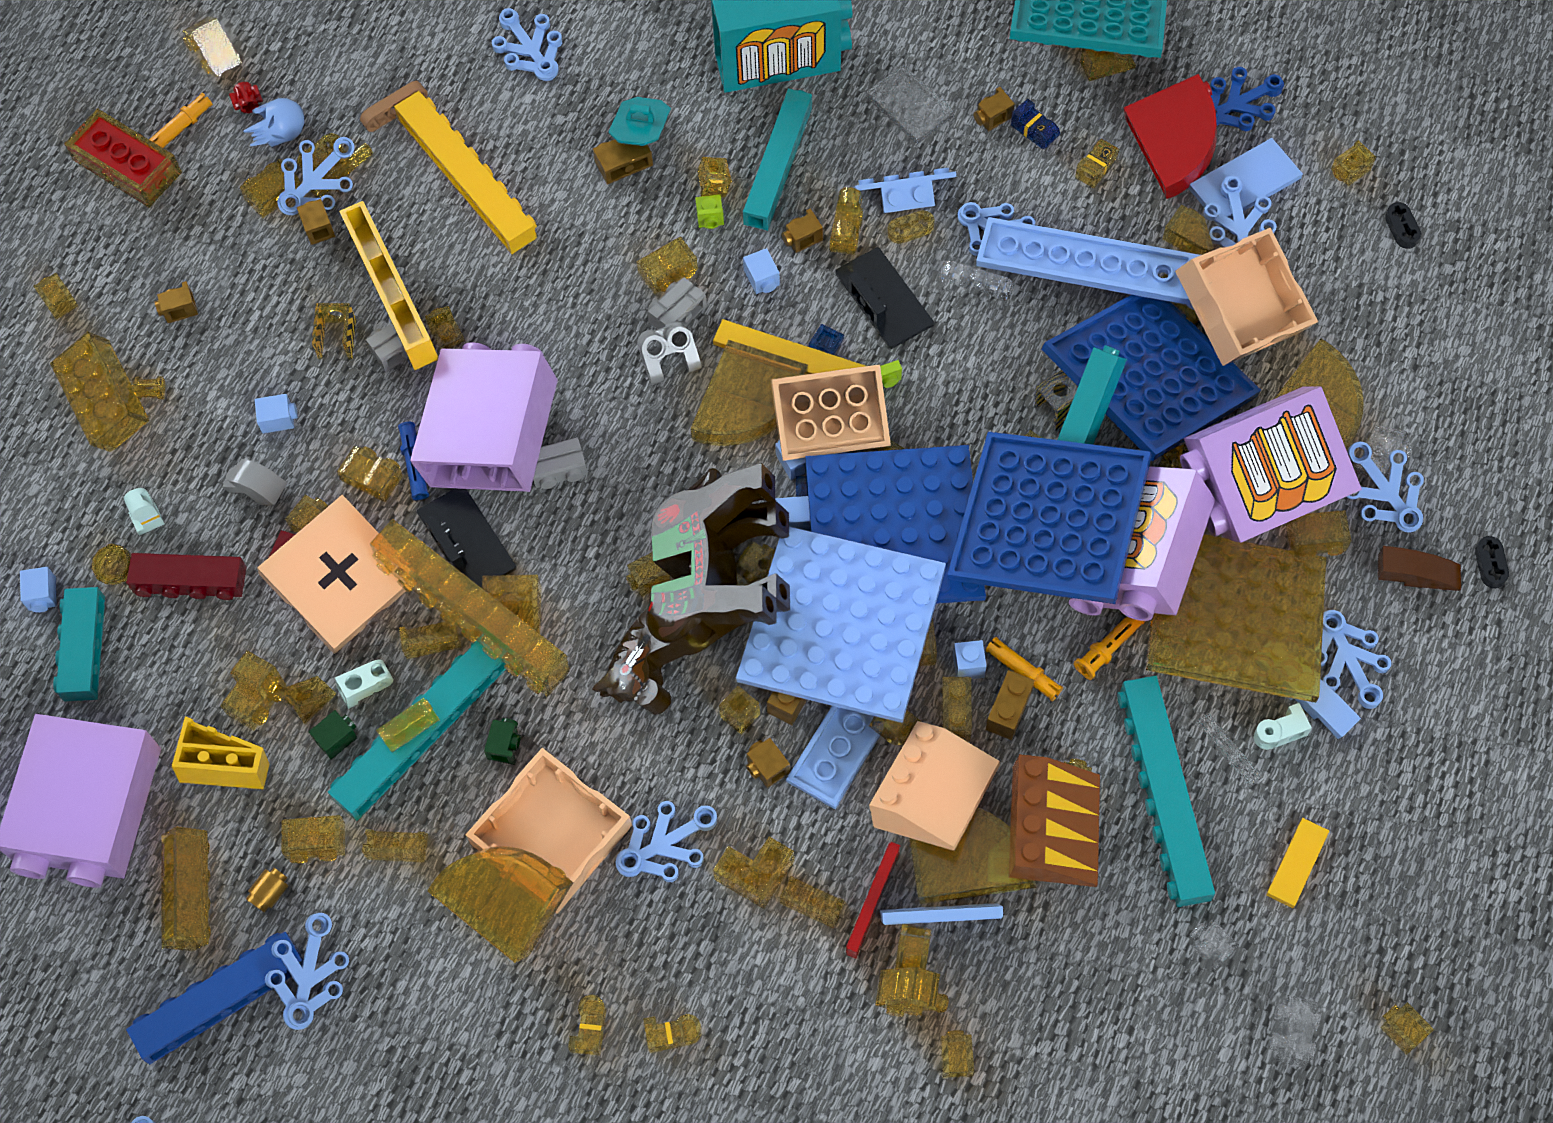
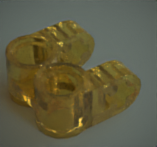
M846 187L842 188L839 192L830 238V252L856 255L863 208L862 193L855 188Z

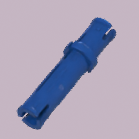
M407 421L398 425L402 441L400 450L401 454L405 457L411 496L413 500L417 501L428 498L429 493L426 481L410 461L417 435L414 422Z

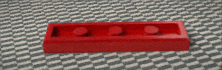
M890 842L887 846L847 943L846 953L855 959L858 956L899 856L900 845Z

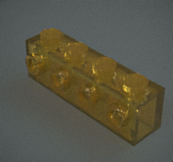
M176 826L161 835L162 948L195 951L209 944L211 929L208 924V911L210 909V899L208 897V882L210 879L208 853L210 844L208 842L207 830Z

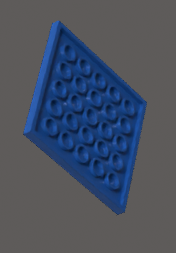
M1130 295L1046 341L1041 349L1077 386H1079L1094 347L1103 349L1104 345L1120 350L1118 356L1126 358L1127 361L1106 415L1140 450L1151 452V461L1185 442L1184 438L1206 429L1255 399L1261 392V389L1233 362L1222 366L1210 340L1170 301Z
M988 432L948 570L949 580L1116 604L1152 458L1151 452Z
M969 445L805 456L811 532L946 563L936 604L982 601L986 599L985 585L949 580L947 575L973 486Z

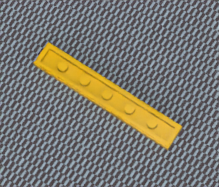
M722 319L713 339V345L804 375L865 367V365Z

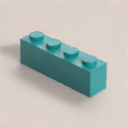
M98 587L64 589V599L60 600L62 624L58 626L57 630L60 650H57L55 655L58 674L54 677L53 688L55 693L64 702L98 700L105 596Z

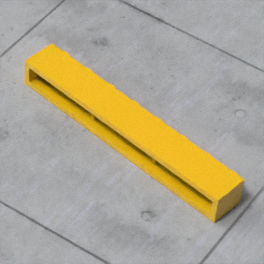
M418 91L394 106L399 122L511 254L537 238L535 232L537 225L534 219L529 214L525 215L522 212V207L515 197H509L504 184L500 180L496 181L493 178V173L486 163L483 165L480 163L475 150L472 147L468 148L464 144L465 141L458 130L453 131L446 116L443 113L439 115L435 104L429 97L425 98Z
M361 201L340 210L339 212L414 370L437 361L438 355L364 202Z

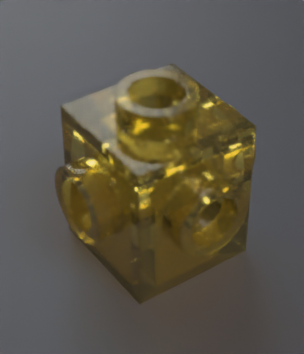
M749 542L737 560L736 567L745 572L743 577L751 583L768 577L776 550L766 544H763L761 547L756 542ZM759 560H760L761 563H762V567H761V568H759V566H758Z

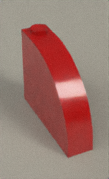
M1199 74L1124 107L1125 120L1166 199L1182 193L1189 188L1192 182L1198 180L1208 167L1215 151L1217 121L1214 103L1211 98L1212 90L1207 81L1203 82Z

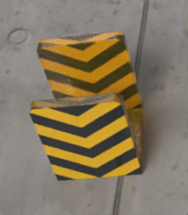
M316 303L312 345L318 359H323L326 323H344L342 344L348 359H352L356 318L350 303ZM337 311L341 312L343 315L335 316L330 314L329 312Z

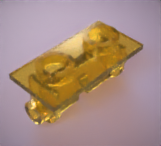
M422 698L376 731L390 751L394 752L440 719L433 711L427 699Z

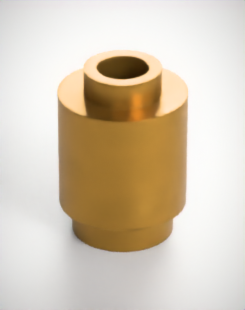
M275 868L270 872L265 869L248 890L250 894L246 900L265 913L269 907L272 908L288 888V885L284 883L288 877Z

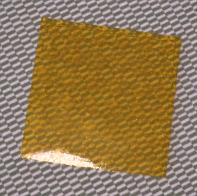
M1203 534L1177 615L1153 614L1150 624L1146 670L1316 703L1320 693L1326 557L1249 542L1239 543L1228 538Z

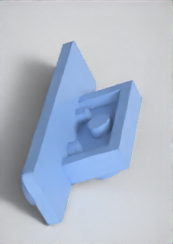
M949 168L935 169L934 175L924 176V171L909 173V178L899 179V175L883 177L884 182L874 183L873 178L858 180L859 185L854 186L853 191L880 188L884 213L935 206L932 181L957 176L956 172H949Z

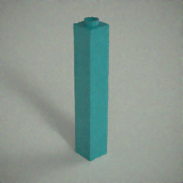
M788 88L743 210L744 225L769 230L812 110V94L803 90Z
M1104 345L1103 349L1093 348L1057 440L1094 444L1127 361L1126 358L1118 356L1120 350Z

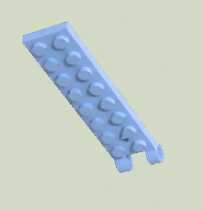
M988 217L976 266L1186 304L1194 310L1175 271L1191 259L1201 255ZM1164 272L1168 277L1160 278L1158 274Z

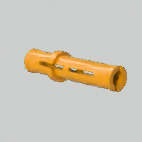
M200 93L187 107H181L179 114L147 140V145L159 153L160 150L191 123L195 124L198 121L197 118L213 105L211 100L207 96L205 97L204 93Z
M997 637L992 639L994 643L990 642L985 650L987 653H990L1013 672L1035 680L1033 687L1048 697L1050 701L1056 699L1055 695L1059 696L1063 687L1045 675L1041 667L1036 668Z

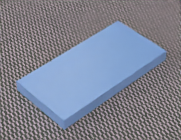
M1270 138L1192 182L1188 189L1204 208L1209 203H1216L1220 207V212L1231 219L1233 216L1229 199L1225 198L1220 192V186L1224 178L1236 176L1242 181L1243 186L1239 195L1242 209L1245 211L1254 206L1258 197H1270L1301 179L1303 173L1273 138ZM1228 183L1232 188L1237 187L1234 183ZM1213 209L1207 210L1209 214H1216Z
M831 706L786 778V782L836 810L890 720Z
M998 903L880 910V920L884 925L1001 919L1003 917V906Z

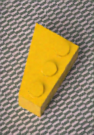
M185 716L171 767L179 783L264 789L270 764L262 747L233 735L230 737L217 732L216 728L211 726L205 727Z

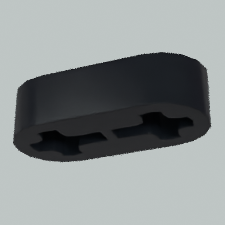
M1401 202L1392 203L1387 209L1385 220L1396 243L1402 248L1411 249L1420 240V228L1406 204ZM1395 211L1397 214H1403L1401 220L1398 215L1393 216Z
M1493 536L1483 537L1475 548L1480 576L1486 586L1495 589L1500 588L1509 577L1504 548L1498 538ZM1486 545H1489L1490 549H1495L1491 558L1489 551L1483 550ZM1492 566H1494L1496 574H1501L1498 580H1495V577L1492 575L1489 576L1493 569Z

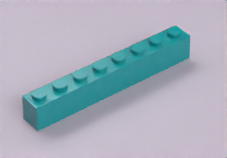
M489 630L483 635L477 636L471 643V648L464 655L457 656L453 660L451 668L444 675L440 674L432 682L431 688L424 695L421 694L416 697L412 702L411 708L404 715H399L392 722L391 728L384 735H379L372 742L371 748L352 762L351 769L344 776H339L332 782L328 791L332 800L357 822L516 660L513 650Z
M1157 676L1123 681L1121 690L1117 693L1118 703L1121 709L1125 708L1127 718L1124 719L1127 735H1132L1134 745H1131L1132 757L1134 762L1139 761L1141 772H1138L1139 784L1141 789L1146 788L1148 799H1145L1146 811L1148 816H1153L1155 826L1152 827V833L1155 843H1160L1163 854H1160L1159 859L1162 871H1167L1170 882H1167L1170 900L1175 899L1177 907L1212 901L1215 896V890Z

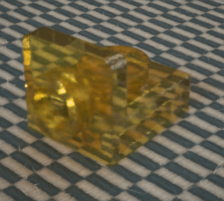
M449 306L434 309L425 316L428 328L440 350L450 349L465 342L464 336L455 322Z

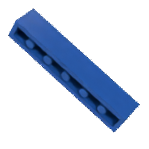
M286 931L282 934H273L265 940L264 945L256 950L250 949L239 956L238 961L229 966L219 967L212 973L213 976L207 980L191 984L184 994L177 998H169L160 1004L158 1010L136 1018L133 1021V1025L126 1030L141 1059L149 1065L272 990L273 988L268 987L265 983V976L269 971L280 970L285 975V981L292 977L281 958H276L272 954L271 948L276 941L287 940L292 946V953L302 967L304 959L292 938ZM284 944L278 945V953L283 955L286 952ZM274 973L271 976V982L276 985L279 983L280 977Z

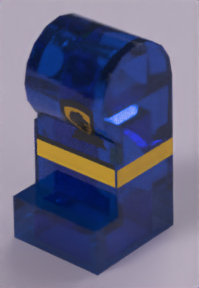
M1026 99L1012 112L1011 126L1041 149L1047 148L1060 136L1059 127L1036 110L1035 104L1031 100Z

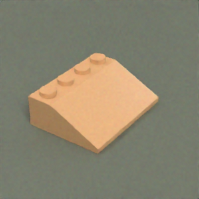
M880 365L771 379L783 461L805 458V456L827 455L891 446Z
M917 721L869 804L874 828L954 851L998 770L1000 761L945 728Z

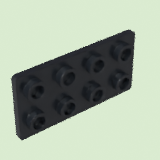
M879 247L836 269V276L890 349L897 347L934 325L933 319Z
M455 488L417 510L418 516L469 595L477 593L517 569L514 561L467 489Z

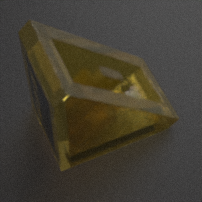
M318 676L282 688L277 694L286 708L306 724L336 695V692Z

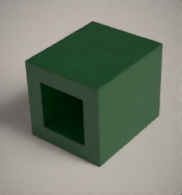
M336 710L308 731L316 744L331 760L357 739L353 731L356 725L346 714L341 717Z

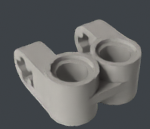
M674 321L657 330H646L638 338V349L651 385L664 381L659 360L664 358L665 355L674 352L681 353L688 373L702 368L693 335L681 322ZM683 332L681 341L672 342L674 333ZM652 340H658V347L653 351H648L647 344Z

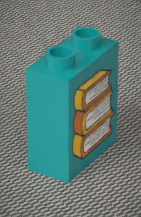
M711 0L714 52L724 93L841 71V51L852 49L851 32L847 19L853 17L851 0Z

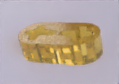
M922 210L895 218L888 224V238L894 243L901 244L927 236L934 230V216L932 213ZM919 220H923L924 223H927V226L923 227L922 224H919ZM899 227L900 230H903V234L895 232V228Z

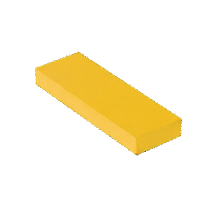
M1304 818L1301 819L1269 887L1267 896L1291 908L1295 907L1329 830Z

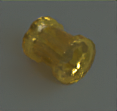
M140 376L134 377L133 394L135 399L142 400V397H157L159 400H163L166 387L164 377L157 376L156 379H142Z

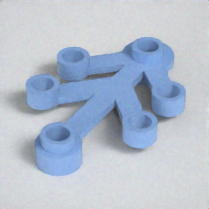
M511 8L504 9L499 16L501 27L505 30H511L522 44L508 43L502 36H497L492 40L494 52L499 54L509 53L504 57L505 67L511 71L518 69L534 72L535 76L543 81H550L555 78L559 68L554 60L558 47L562 45L561 33L551 31L547 34L549 46L545 57H543L540 53V48L545 32L550 27L549 17L545 14H539L535 17L536 29L531 40L519 24L518 13ZM518 55L529 56L534 62L519 60Z
M347 137L338 138L333 145L334 151L314 171L312 154L315 146L310 140L302 141L299 145V152L302 154L303 183L296 190L294 172L297 169V163L291 158L283 160L281 169L284 172L285 191L279 195L277 200L278 208L282 213L289 216L298 214V206L304 205L309 201L323 200L325 198H329L332 201V206L328 208L324 206L325 210L329 211L335 206V200L331 195H324L321 198H307L304 196L310 190H339L342 193H347L352 189L353 183L348 177L321 179L341 158L346 159L353 154L354 143L351 139ZM309 144L312 147L311 152L305 153L302 150V145ZM339 145H347L348 152H340ZM286 162L293 163L294 169L292 171H287L284 168ZM342 180L349 182L350 186L348 189L340 187ZM286 199H294L295 206L288 207L285 203Z
M1236 176L1224 178L1220 186V192L1225 198L1229 199L1233 220L1221 213L1220 207L1216 203L1207 204L1203 211L1204 217L1222 226H1215L1210 230L1208 235L1209 241L1223 248L1236 244L1225 237L1223 228L1237 236L1238 242L1248 237V233L1262 214L1269 211L1271 207L1270 198L1267 196L1258 197L1254 204V209L1244 219L1239 195L1243 186L1242 181ZM1228 183H1234L1237 187L1232 188ZM1264 202L1267 207H1260L1258 203ZM1213 209L1216 214H1209L1207 210ZM1267 219L1261 223L1259 232L1265 230L1264 226H1270L1272 232L1275 233L1277 226L1273 220ZM1216 232L1219 233L1221 237L1215 238L1212 234Z
M969 202L959 209L958 221L963 226L968 227L970 237L969 251L972 255L978 256L979 250L974 249L972 246L981 245L982 242L980 240L979 228L985 231L988 217H1000L1003 220L1011 219L1014 214V207L1011 204L1004 203L997 207L981 209L978 204ZM1008 209L1010 213L1004 214L1002 210ZM972 214V215H974L975 217L970 218V217H967L966 215ZM1031 216L1010 220L1019 223L1029 222L1035 225V220Z
M1355 442L1350 445L1348 449L1350 460L1361 464L1379 489L1361 487L1362 490L1358 491L1355 496L1349 495L1346 497L1349 499L1360 497L1388 501L1395 509V511L1377 510L1373 505H1365L1360 510L1362 519L1367 521H1374L1376 519L1395 522L1396 526L1404 532L1418 530L1423 523V514L1417 508L1419 489L1424 482V478L1418 472L1407 474L1405 483L1409 488L1406 502L1404 503L1399 496L1403 465L1407 461L1406 453L1402 450H1394L1390 453L1389 462L1391 463V470L1388 482L1372 461V450L1367 443ZM1358 447L1363 450L1361 458H1357L1354 455V450ZM1396 453H1400L1403 457L1402 461L1398 464L1393 460V456ZM1411 476H1418L1419 482L1417 485L1410 483ZM1367 508H1372L1374 511V515L1371 518H1367L1364 514ZM1407 513L1413 516V520L1409 524L1404 522V516Z
M1328 610L1323 612L1317 621L1318 629L1322 634L1316 649L1312 651L1309 657L1310 663L1314 667L1325 665L1328 659L1326 651L1333 639L1338 649L1329 673L1325 675L1322 681L1326 683L1327 679L1334 680L1336 686L1329 687L1336 691L1340 685L1339 677L1344 664H1346L1360 691L1358 701L1361 706L1367 709L1376 708L1383 699V692L1379 686L1369 684L1358 660L1372 665L1378 673H1386L1391 667V660L1386 655H1376L1349 644L1345 635L1360 640L1363 647L1371 649L1378 643L1379 637L1377 633L1371 630L1365 631L1347 624L1344 616L1339 611ZM1327 621L1335 622L1336 628L1329 627ZM1365 636H1371L1374 642H1366ZM1314 655H1321L1323 657V661L1317 662L1314 659ZM1383 660L1387 667H1380L1377 661ZM1366 694L1372 695L1373 698H1374V701H1373V702L1367 701V700L1364 698V695H1366Z
M661 802L658 806L659 816L651 844L642 849L640 848L643 835L649 831L650 821L644 815L635 817L633 820L634 830L629 847L619 852L616 857L615 863L618 872L626 877H634L640 872L661 876L666 882H674L679 876L677 866L672 863L661 865L648 861V859L655 855L687 862L693 868L700 867L704 862L703 853L699 849L687 850L672 845L699 830H712L717 824L716 811L710 806H701L695 811L693 820L666 835L669 821L674 817L676 811L672 802ZM665 806L672 808L671 813L668 815L661 812ZM703 816L711 818L709 824H703L700 820ZM640 820L647 822L646 827L643 829L636 827L637 822ZM693 854H698L701 857L696 863L690 861V856ZM627 859H634L636 861L633 867L625 866ZM668 868L674 869V876H665V870Z
M324 913L312 914L306 920L305 928L309 937L302 967L292 953V946L287 940L276 941L271 948L272 954L276 958H281L298 985L295 997L285 984V975L282 971L271 970L265 976L266 985L275 989L286 1006L283 1011L285 1024L294 1030L308 1027L313 1020L314 1011L329 1000L339 998L343 992V987L339 982L330 981L323 986L321 993L308 1000L311 987L334 971L344 969L349 963V957L345 952H334L329 957V961L315 970L321 937L327 935L332 927L330 917ZM314 920H318L321 923L319 931H315L312 927ZM281 943L286 946V952L283 955L277 951V947ZM337 955L343 958L341 966L335 964V957ZM274 973L280 977V981L276 985L271 982V976ZM332 984L337 988V993L334 996H331L328 992ZM296 1009H300L302 1012L300 1020H295L293 1017V1012Z

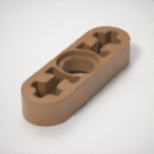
M412 81L367 108L361 114L360 122L369 132H374L396 118L395 108L391 109L394 105H397L418 91L427 98L428 92L419 81Z

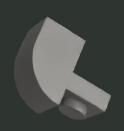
M241 459L238 465H235L228 471L222 488L230 493H244L260 505H275L287 482L263 465L251 460Z

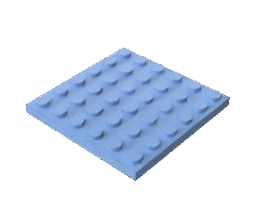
M789 527V537L779 538L768 576L777 573L790 585V610L777 612L776 624L768 625L763 622H753L737 673V682L903 723L944 577L946 563Z

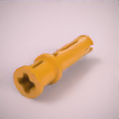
M1128 616L1125 617L1101 642L1092 643L1089 647L1090 650L1081 659L1077 658L1074 661L1076 670L1086 679L1092 680L1095 677V672L1103 664L1111 662L1112 654L1146 621L1135 620ZM1125 627H1127V630L1117 640H1115L1114 638Z

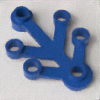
M1236 67L1231 74L1232 85L1228 101L1218 106L1220 94L1225 91L1226 81L1221 77L1212 79L1210 85L1212 90L1211 98L1216 111L1217 126L1224 124L1238 127L1242 131H1249L1252 129L1255 121L1253 116L1260 117L1265 121L1273 119L1276 111L1273 104L1264 103L1262 106H1256L1248 103L1264 95L1270 97L1280 95L1284 87L1282 78L1276 74L1270 75L1264 80L1262 85L1240 95L1241 86L1247 77V71L1243 67ZM1232 111L1243 113L1240 118L1228 115Z

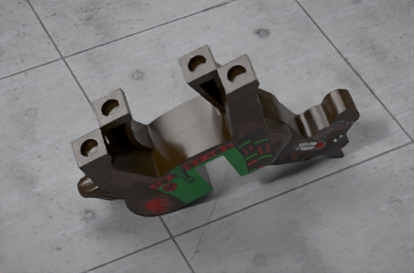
M762 463L724 474L723 476H721L717 469L710 468L688 490L673 494L657 508L651 524L653 562L674 580L652 586L647 609L635 620L623 637L613 655L607 674L594 685L593 691L600 692L602 697L611 696L620 703L623 701H635L649 713L654 715L661 714L671 704L670 693L662 687L663 676L661 668L665 664L685 655L701 652L743 624L754 621L763 622L768 625L776 624L777 612L790 610V585L777 573L749 585H737V570L733 552L735 547L757 536H774L781 539L789 537V512L775 500V475ZM760 500L767 501V502L756 503V504L753 503V502L760 501Z

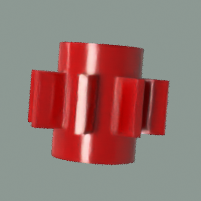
M249 82L236 84L233 88L234 93L229 94L234 109H240L243 113H252L253 109L259 107L258 103L263 102L258 86H252Z

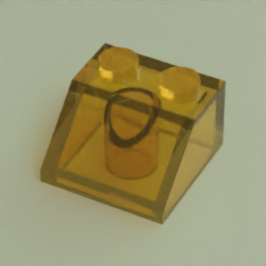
M538 575L482 576L481 603L484 633L489 630L499 639L540 638L542 586Z

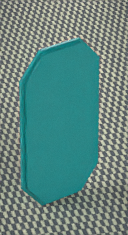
M635 97L623 101L608 133L618 143L639 146L650 144L659 140L671 108L658 99Z

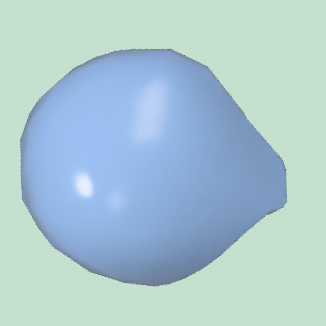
M278 98L253 109V113L262 115L264 120L244 130V133L254 132L251 136H256L253 138L255 142L250 144V146L268 143L269 146L273 147L294 140L302 132L304 113L300 105L288 98Z

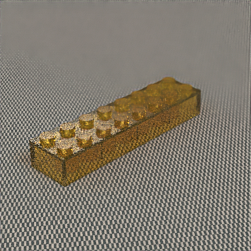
M394 519L370 542L373 551L372 557L377 561L376 566L387 576L393 574L399 579L397 583L409 593L413 590L420 596L418 599L423 605L429 609L434 607L440 611V617L447 624L459 626L462 629V635L472 643L478 641L484 646L482 650L490 658L502 660L505 663V669L515 677L521 675L526 679V685L536 694L542 692L548 697L570 672L565 653Z

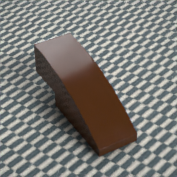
M1383 546L1378 554V580L1404 582V586L1461 591V564L1417 550Z

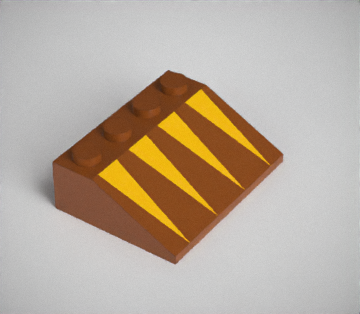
M1019 754L1013 766L1009 878L1090 887L1098 886L1100 774L1048 757Z

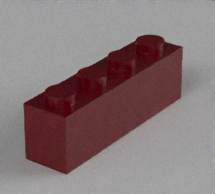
M132 553L126 583L132 592L140 597L162 594L167 598L189 595L194 599L216 596L221 600H232L233 597H242L247 567L241 557Z

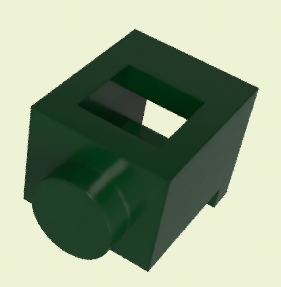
M503 718L501 721L492 720L484 749L487 760L515 765L516 758L513 751H518L521 741V735L517 731L518 722L508 718Z

